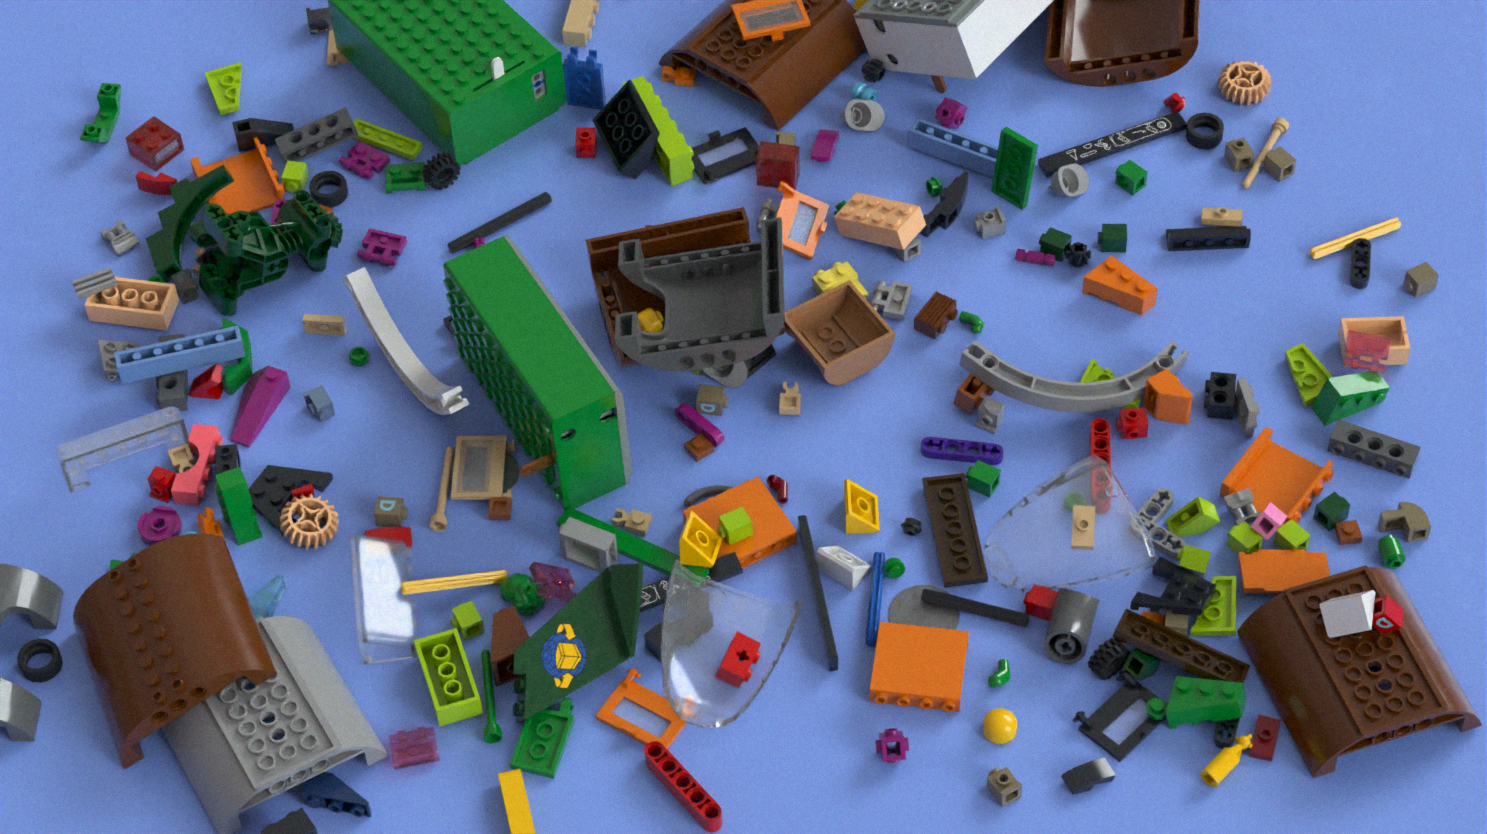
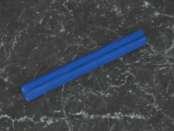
M875 552L873 556L865 639L867 646H876L884 578V552Z

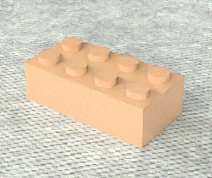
M858 192L834 216L841 236L902 250L926 226L920 206Z
M115 277L118 286L90 295L84 306L89 321L167 331L179 298L175 284Z

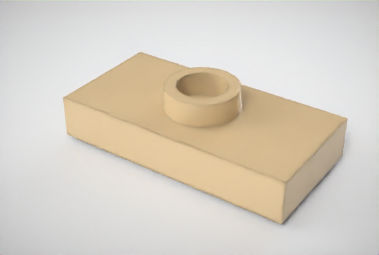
M1223 207L1202 208L1201 224L1242 227L1243 210Z
M1073 505L1071 549L1093 550L1095 506Z

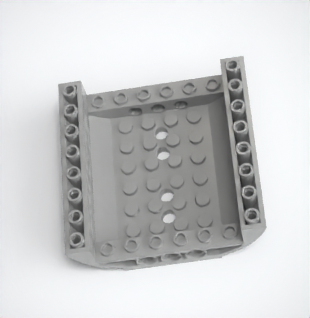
M262 616L256 619L276 670V675L260 685H256L251 690L244 688L248 684L255 683L243 675L161 727L218 834H232L243 829L239 813L361 754L367 766L388 757L386 750L313 628L306 621L290 616L264 618ZM271 716L275 718V720L271 723L263 722L264 719ZM278 733H282L285 735L280 740L273 739V737Z

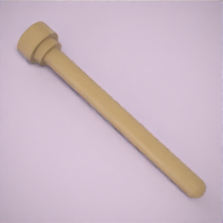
M1278 117L1273 122V132L1242 183L1243 188L1247 189L1250 187L1264 163L1265 155L1272 149L1278 137L1285 134L1288 130L1289 122L1286 119Z
M452 446L446 449L436 513L431 516L429 523L430 529L436 532L445 531L447 527V518L444 512L455 451Z

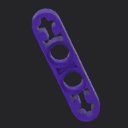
M926 437L921 441V454L926 458L976 463L977 460H980L989 465L1000 464L1003 460V448L995 443ZM955 447L957 451L949 453L946 451V448ZM970 449H975L978 451V453L976 455H970L967 453V451Z

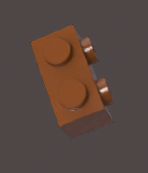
M970 374L957 389L954 405L971 415L978 409L985 396H991L995 390Z

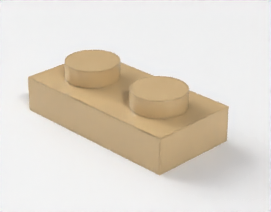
M303 315V326L307 334L346 335L347 328L344 316Z

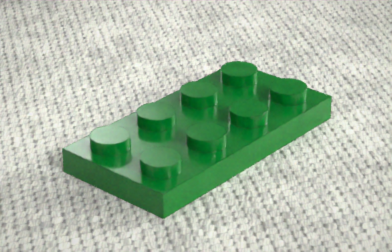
M1004 127L1000 133L991 191L1023 210L1028 204L1038 145L1010 128Z

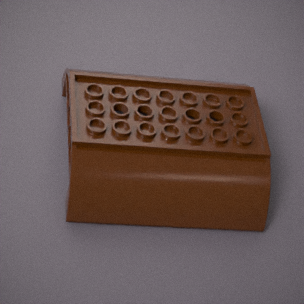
M724 0L661 57L659 65L662 67L670 66L674 70H676L677 66L680 67L684 63L761 105L763 107V123L779 131L867 49L854 18V14L857 11L846 0H802L811 26L783 32L784 39L772 41L771 35L743 40L730 5L755 0ZM793 8L746 18L750 30L798 20Z
M1365 565L1284 589L1283 593L1270 599L1255 610L1237 631L1313 778L1334 772L1339 756L1452 721L1456 723L1460 732L1482 726L1480 719L1399 578L1387 569L1368 568ZM1374 590L1376 592L1375 599L1387 595L1404 609L1402 628L1382 634L1372 626V630L1359 632L1360 635L1358 636L1348 634L1329 638L1319 604L1332 598ZM1375 666L1378 667L1380 671L1372 672L1369 670L1368 667ZM1385 684L1390 687V690L1384 691L1379 688V685Z

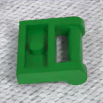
M425 162L386 165V194L393 193V191L414 189L426 191V180L422 173V170H425L423 168Z

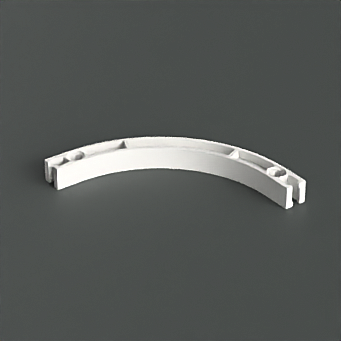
M360 268L344 276L343 280L378 346L398 376L420 402L439 415L452 414L470 405L467 398L462 399L459 392L463 390L460 385L448 386L440 382L413 353L386 310L366 268Z

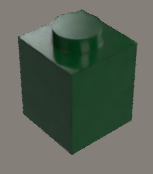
M1102 224V230L1097 234V243L1101 244V252H1126L1127 224Z
M1050 227L1046 234L1043 233L1039 239V245H1041L1040 252L1045 253L1044 255H1047V253L1054 254L1055 260L1062 262L1065 258V252L1068 251V245H1071L1072 235Z
M1334 491L1316 505L1313 518L1330 531L1335 527V523L1342 522L1348 518L1350 504L1345 498L1340 497Z
M1136 648L1131 650L1123 669L1137 680L1142 681L1154 675L1161 660Z

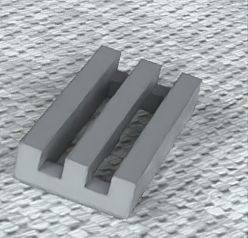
M111 267L72 281L79 299L118 286Z

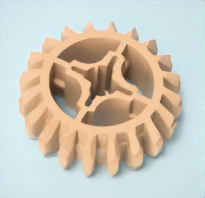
M1240 60L1237 63L1233 61L1232 64H1227L1220 73L1218 80L1219 90L1222 96H1226V100L1232 99L1233 103L1239 102L1240 105L1246 103L1248 106L1251 102L1257 104L1258 101H1263L1264 97H1267L1269 94L1271 75L1268 73V69H1264L1263 65L1258 66L1257 62L1250 63L1249 60L1247 62Z
M312 493L309 495V498L302 494L300 500L294 496L292 502L288 501L286 508L282 509L280 529L284 532L285 538H290V544L297 542L298 548L305 545L308 550L313 545L317 549L318 544L325 546L326 541L331 542L333 535L337 533L339 525L338 513L334 511V505H329L328 499L321 501L320 495L316 499L313 498ZM298 514L299 519H297L296 523H293V517ZM325 520L326 525L320 529L321 521Z

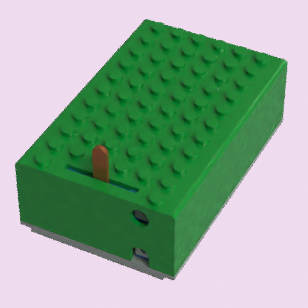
M507 234L446 261L443 264L445 273L443 282L448 291L446 298L450 304V307H448L450 315L453 318L451 325L455 331L453 336L458 345L456 347L457 354L463 359L468 371L473 374L487 399L492 402L506 427L513 433L516 442L521 445L525 455L531 460L530 463L521 467L520 473L522 476L525 477L539 472L544 483L550 488L556 501H559L565 511L568 507L575 509L628 484L629 476L632 475L623 394L514 241Z

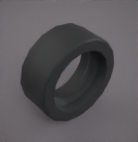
M1197 113L1187 121L1186 139L1192 146L1198 149H1212L1222 141L1224 124L1214 114ZM1202 126L1209 127L1216 133L1201 135L1196 133L1194 129Z
M323 171L315 175L310 181L309 190L311 198L315 199L320 205L332 208L343 203L348 196L347 182L345 177L339 172ZM326 185H337L340 187L337 191L330 194L318 192L321 187Z
M48 639L31 640L19 650L17 656L18 666L22 675L31 682L41 683L49 681L60 672L63 664L59 648ZM50 653L53 655L52 660L44 667L36 669L27 666L28 661L36 654Z

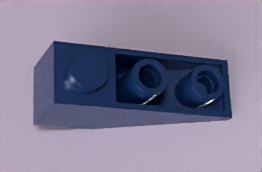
M323 772L306 780L302 790V796L306 805L312 808L330 809L337 813L341 811L347 812L357 817H371L372 813L369 802L333 773Z

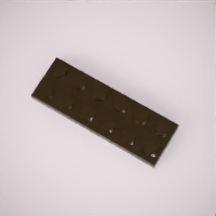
M965 473L922 478V486L944 588L988 582Z
M1125 609L1112 636L1124 644L1134 646L1143 653H1149L1160 658L1165 663H1171L1183 671L1193 673L1202 679L1243 683L1250 668V665L1128 609Z

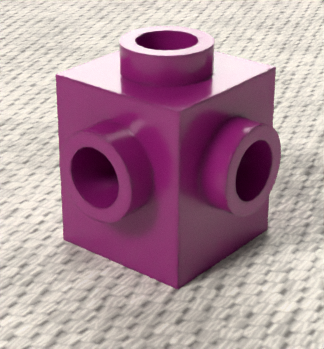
M944 97L942 103L936 109L935 119L940 121L939 125L947 129L951 127L958 128L965 119L968 107L952 98Z
M897 728L885 729L884 732L879 733V740H875L876 753L881 754L883 761L897 763L900 760L906 759L905 751H909L908 737H904L902 731H898ZM895 742L894 746L887 745V743Z

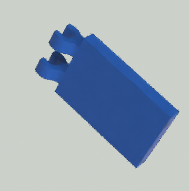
M570 46V54H567V59L565 58L563 61L567 105L602 110L606 105L603 66L601 63H597V50L589 49V56L586 57V61L578 60V47Z

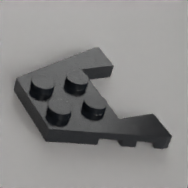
M267 465L248 489L253 503L252 506L261 516L263 515L269 520V523L274 528L276 527L284 537V532L280 529V516L282 509L286 508L287 502H291L293 499L291 490L311 483L313 489L323 493L333 480V475L328 472ZM292 519L293 523L297 522L296 519Z
M1159 557L1153 566L1152 574L1171 579L1161 597L1137 591L1131 601L1130 609L1139 611V607L1150 608V612L1168 609L1172 610V614L1201 616L1215 593L1216 585L1163 557Z

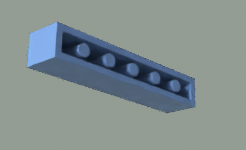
M916 118L909 128L908 147L993 178L998 152L997 146L920 118Z
M239 325L114 352L122 384L246 357Z

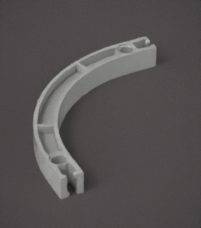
M977 341L971 344L970 350L965 349L962 352L959 365L994 390L1020 402L1062 412H1096L1125 406L1139 398H1144L1146 379L1165 369H1168L1175 375L1185 365L1189 352L1184 349L1179 357L1176 359L1172 358L1175 349L1178 348V344L1171 341L1151 361L1131 373L1110 380L1086 383L1051 380L1025 372L1005 362Z

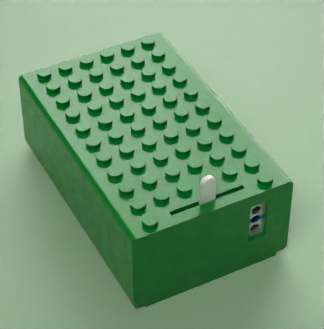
M328 0L336 48L443 152L449 153L459 165L463 163L465 165L552 115L567 101L561 52L504 0Z

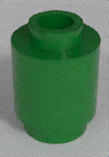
M1386 535L1378 541V550L1384 565L1387 568H1399L1406 559L1399 540L1393 535Z

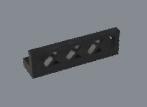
M1246 226L1166 229L1165 232L1168 251L1249 248L1251 238L1250 228L1247 229Z

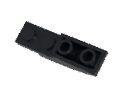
M966 171L961 176L956 177L952 184L941 191L939 195L940 203L936 204L928 215L923 216L926 226L921 230L923 236L928 237L939 226L946 230L958 217L967 197L968 173Z

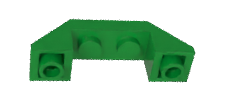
M101 84L97 94L100 108L93 125L85 124L80 137L81 141L109 142L120 115L121 84Z
M225 318L222 319L223 327L219 328V330L238 325ZM240 326L239 329L246 357L238 358V364L225 366L222 382L223 387L228 388L229 395L234 394L253 375L249 334L247 330Z

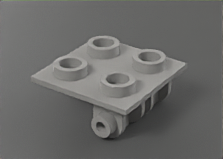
M98 340L105 377L109 381L115 380L118 375L114 352L139 347L138 343Z

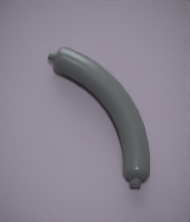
M715 485L701 488L684 499V506H690L696 500L707 495L721 494L733 487Z

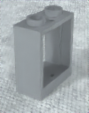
M571 517L568 518L565 524L560 526L558 536L560 537V549L563 559L601 573L602 570L610 565L617 564L619 561L615 534Z

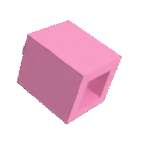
M1270 502L1257 516L1251 527L1268 540L1282 525L1287 515Z

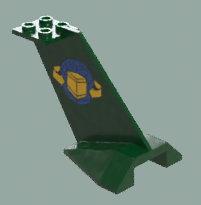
M642 563L615 564L602 570L593 581L514 651L513 674L520 675L518 680L514 682V694H517V703L513 704V716H516V722L529 719L541 710L635 656L643 582Z

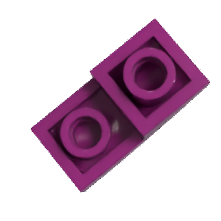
M820 129L813 145L811 159L819 162L830 161L835 153V144L839 139V131Z

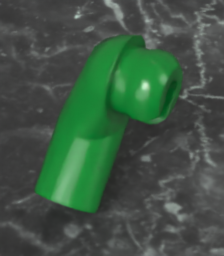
M961 311L959 321L972 324L971 331L980 334L982 327L984 328V322L975 314Z
M1007 659L999 660V671L995 672L993 676L988 677L990 687H1000L1010 680V667Z

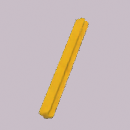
M1395 217L1312 247L1309 252L1310 256L1313 259H1317L1352 246L1354 240L1358 238L1369 240L1400 228L1401 222Z
M506 570L446 576L405 581L401 583L400 588L403 595L497 584L501 583L508 575Z

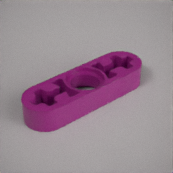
M682 403L675 409L676 417L697 435L702 433L714 447H717L725 440L720 429L687 403Z

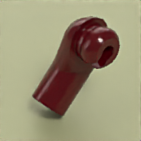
M774 474L768 476L767 484L778 493V502L782 504L787 503L788 483Z

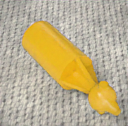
M1252 735L1236 737L1237 745L1223 748L1200 772L1202 780L1209 786L1216 787L1239 763L1242 749L1252 748L1253 744L1250 741Z

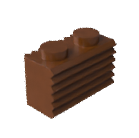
M936 291L915 316L914 329L936 339L939 333L943 334L945 332L947 323L956 318L958 313L956 309L957 301Z

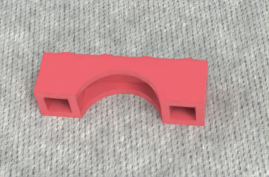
M193 424L188 443L191 453L199 457V459L191 469L176 474L171 493L175 504L200 506L202 498L206 496L207 481H210L212 477V466L216 464L215 446H222L223 437L219 433L218 426Z

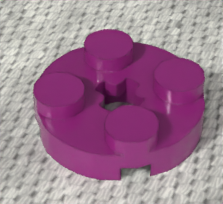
M157 506L148 514L145 512L141 515L138 521V530L142 541L153 545L162 540L179 536L182 530V522L180 516L173 508ZM160 523H163L164 527H162V528H156V527H155V526H159Z

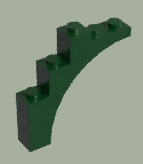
M224 165L191 182L185 178L170 186L175 203L157 212L163 229L147 237L146 242L156 272L166 283L184 274L181 263L182 246L187 230L198 211L217 192L234 182L233 176Z

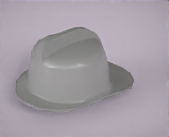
M852 99L840 114L848 127L860 131H876L883 125L885 119L884 110L881 105L872 100Z
M1078 164L1062 166L1052 175L1051 185L1048 188L1053 189L1061 197L1077 196L1087 191L1089 186L1088 175L1085 169Z
M743 361L722 367L703 368L707 375L727 387H738L744 383L747 377V367Z

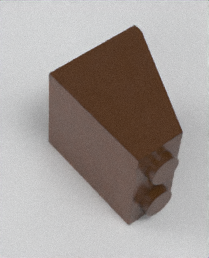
M515 606L503 608L493 613L490 659L496 687L518 679L520 675L513 674L514 651L530 638Z

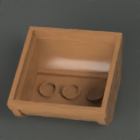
M850 280L785 312V332L795 339L821 370L824 379L832 385H843L879 366L890 352L895 339V332Z

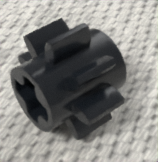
M873 58L871 61L867 60L862 67V73L865 74L864 79L870 83L882 80L886 71L882 67L884 62Z
M1080 242L1068 245V251L1065 252V259H1069V265L1074 267L1087 265L1088 259L1091 257V251L1087 250V245Z

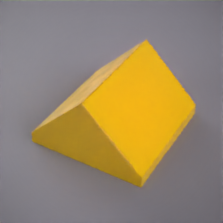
M848 479L844 480L846 534L877 533L880 531L878 496Z
M693 511L688 513L679 539L680 564L711 568L714 566L723 538Z

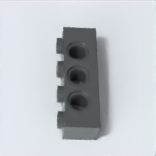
M345 107L280 136L275 141L285 163L287 161L300 162L359 134Z
M185 335L159 336V343L183 338ZM188 369L156 377V386L159 389V392L156 393V403L161 405L162 412L188 410Z
M1338 419L1330 436L1327 451L1410 479L1421 447Z

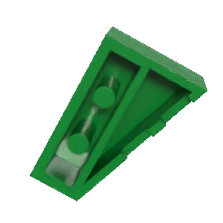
M1377 370L1327 378L1311 409L1326 426L1338 421V419H1343L1381 403L1386 398L1390 387Z
M237 467L215 475L217 484L214 485V489L222 510L221 513L224 522L230 523L238 546L262 538L263 535L257 523V516L254 514L252 499L241 468Z
M1175 676L1166 709L1169 728H1177V725L1191 723V726L1198 725V722L1206 720L1217 722L1242 718L1247 700L1243 683Z

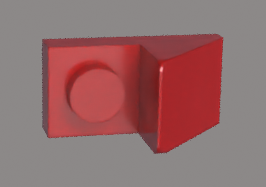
M216 363L194 378L188 395L196 398L220 399L224 388L221 381L223 367Z

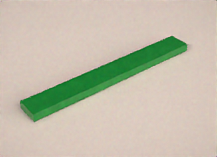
M568 507L556 521L558 527H560L571 517L616 535L619 554L695 588H698L709 574L707 567L680 564L679 555L571 507Z

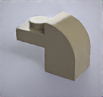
M1399 502L1397 510H1387L1380 513L1378 527L1380 532L1402 529L1408 543L1428 539L1431 524L1421 507L1410 502Z

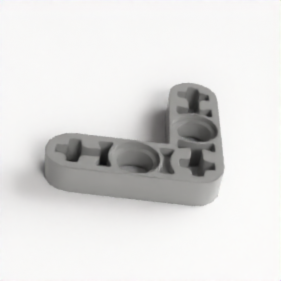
M1161 488L1155 491L1131 519L1129 531L1132 536L1164 555L1177 559L1179 548L1175 550L1172 548L1180 547L1184 549L1186 542L1157 524L1172 507L1174 499L1172 491ZM1154 510L1157 512V515L1149 516L1146 514V511ZM1155 534H1159L1163 536L1164 539L1161 541H1156L1152 538V536Z

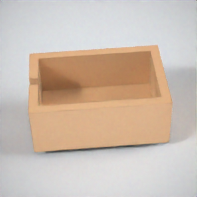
M1404 316L1341 318L1338 338L1344 367L1406 365L1410 344L1408 334H1406L1407 329Z

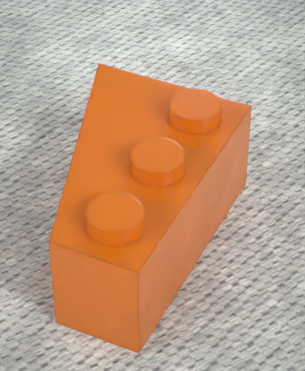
M1111 255L1084 276L1082 293L1097 295L1100 297V300L1105 302L1110 300L1118 303V307L1143 315L1156 304L1157 288Z

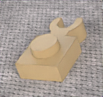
M783 382V393H780L779 415H800L801 393H798V382H795L793 388H788L787 382Z
M188 444L167 451L175 471L179 470V473H182L194 466L195 461Z
M618 508L616 509V516L621 518L613 517L612 524L616 527L625 525V531L646 536L653 516L652 514L633 509L630 514H627L625 510Z

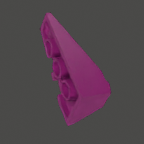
M267 366L253 373L243 388L230 438L231 442L248 448L252 445L291 388L286 371Z

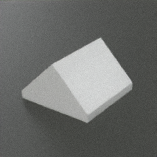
M838 545L820 547L817 550L818 570L852 591L872 569L871 565Z
M1370 590L1332 598L1320 603L1328 637L1332 638L1372 630L1376 592Z

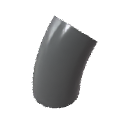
M1066 588L1058 589L1044 641L1045 651L1051 659L1059 663L1070 664L1076 663L1084 657L1099 605L1097 598Z

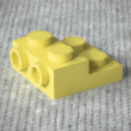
M848 261L844 263L836 262L831 269L827 271L819 270L812 277V288L818 295L850 280L865 299L868 298V292L858 281V274Z

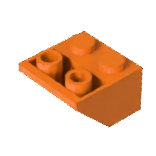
M1165 369L1146 379L1143 406L1156 420L1185 425L1189 423L1193 396L1190 390L1179 382L1177 376L1173 375L1168 369Z

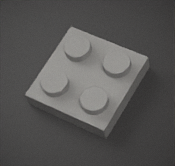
M1240 378L1237 380L1234 409L1244 438L1253 437L1254 428H1257L1256 416L1259 415V405L1257 402H1254L1252 386L1248 385L1246 378Z

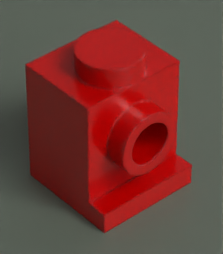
M155 466L147 478L151 489L149 496L169 503L173 497L171 489L176 477L175 472Z

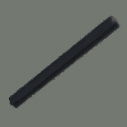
M544 192L447 244L449 251L456 253L473 244L475 238H484L551 203L550 194Z

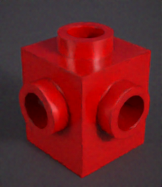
M1146 408L1120 409L1119 418H1116V430L1120 431L1121 438L1136 439L1147 437L1149 423Z

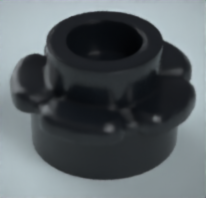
M905 518L904 523L901 524L904 533L907 535L916 536V534L922 531V523L917 519Z

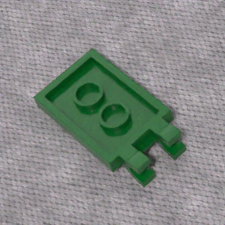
M564 697L559 711L550 710V705L525 720L510 762L511 769H521L523 772L555 778L575 720L574 715H571L574 708L571 705L572 699Z

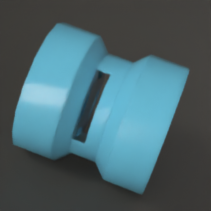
M861 81L856 83L851 91L852 99L875 101L878 95L876 89L868 88Z

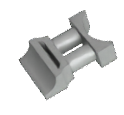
M121 219L115 227L108 230H100L102 239L105 242L108 240L111 242L112 248L117 255L129 251L140 244L134 232L127 230L125 223Z
M1250 488L1224 496L1227 510L1235 515L1237 519L1235 525L1237 526L1243 521L1246 523L1254 522L1261 513V511L1257 512L1253 505L1254 496ZM1246 510L1249 516L1245 517L1242 511Z

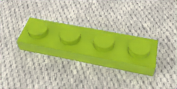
M358 118L353 122L359 134L353 138L412 161L423 149V143Z

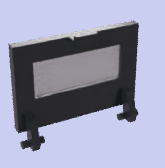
M746 127L721 136L719 130L708 134V142L692 148L694 170L702 182L707 185L752 165L770 160L769 156L765 155Z
M1123 670L1116 680L1118 682L1123 680L1126 683L1088 719L1083 711H1078L1072 719L1074 723L1077 721L1082 723L1078 729L1080 732L1119 762L1167 718L1165 716L1161 720H1153L1148 716L1146 712L1147 702L1150 699L1159 697L1131 678L1128 672Z

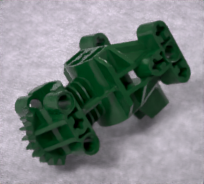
M298 190L293 193V199L287 200L281 206L277 215V223L271 225L265 221L258 211L249 213L237 211L227 214L220 205L208 204L204 208L203 220L192 223L187 230L190 237L199 247L204 246L206 248L218 244V247L212 252L217 258V267L211 263L201 265L198 285L219 313L224 316H232L237 311L238 297L242 296L245 290L282 278L289 267L291 254L296 255L298 253L313 271L320 272L325 270L328 250L331 247L338 248L339 243H341L342 223H338L339 218H333V213L327 214V209L323 210L315 199H311L310 193L304 190Z

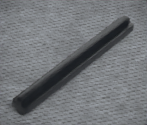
M926 588L922 591L921 600L924 602L1024 627L1029 622V614Z

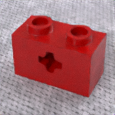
M737 631L715 677L737 688L741 686L743 681L747 683L753 672L749 668L751 664L755 665L761 655V652L758 651L761 643Z

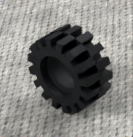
M443 152V154L437 153V157L433 155L431 161L428 159L426 161L428 165H424L423 168L425 170H422L424 179L432 188L443 190V187L445 189L448 188V184L453 185V180L457 181L458 177L456 175H460L459 170L461 168L449 153Z
M1110 638L1109 641L1106 640L1104 645L1098 646L1099 649L1093 652L1094 655H1091L1089 658L1088 667L1101 680L1110 679L1112 675H1116V672L1122 669L1130 654V651L1116 638Z

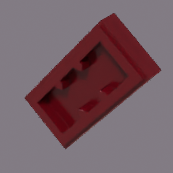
M1258 715L1252 740L1253 746L1250 749L1249 757L1272 762L1281 723L1280 719Z

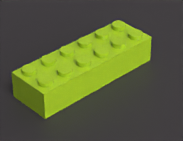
M644 76L632 79L631 81L660 132L652 154L653 158L671 187L693 179L692 170H694L692 157L694 154L691 146H687L683 133L678 132L675 121L670 119L667 108L661 105L659 95L654 94L651 83H647Z

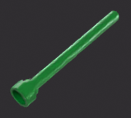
M483 650L481 657L487 714L484 740L487 743H498L502 740V729L496 723L490 652Z

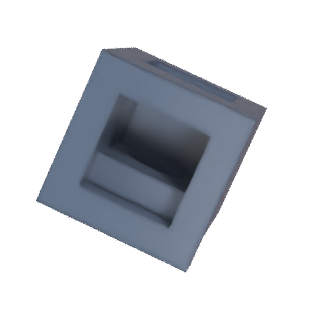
M323 386L303 393L307 409L310 410L312 415L316 414L320 422L335 416L333 403Z

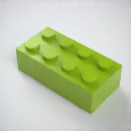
M457 628L414 640L416 655L439 727L483 714L481 699Z

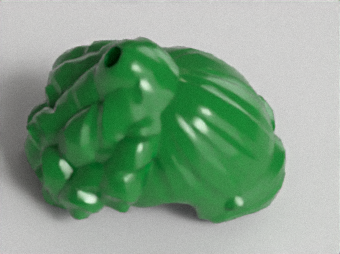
M514 573L501 581V598L514 605L519 614H525L526 617H530L533 613H538L544 607L547 595L544 593V587L539 583H535L531 576L523 573Z

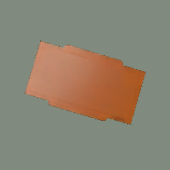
M1260 549L1258 552H1252L1251 554L1239 552L1237 556L1243 593H1283L1284 589L1330 576L1326 552Z

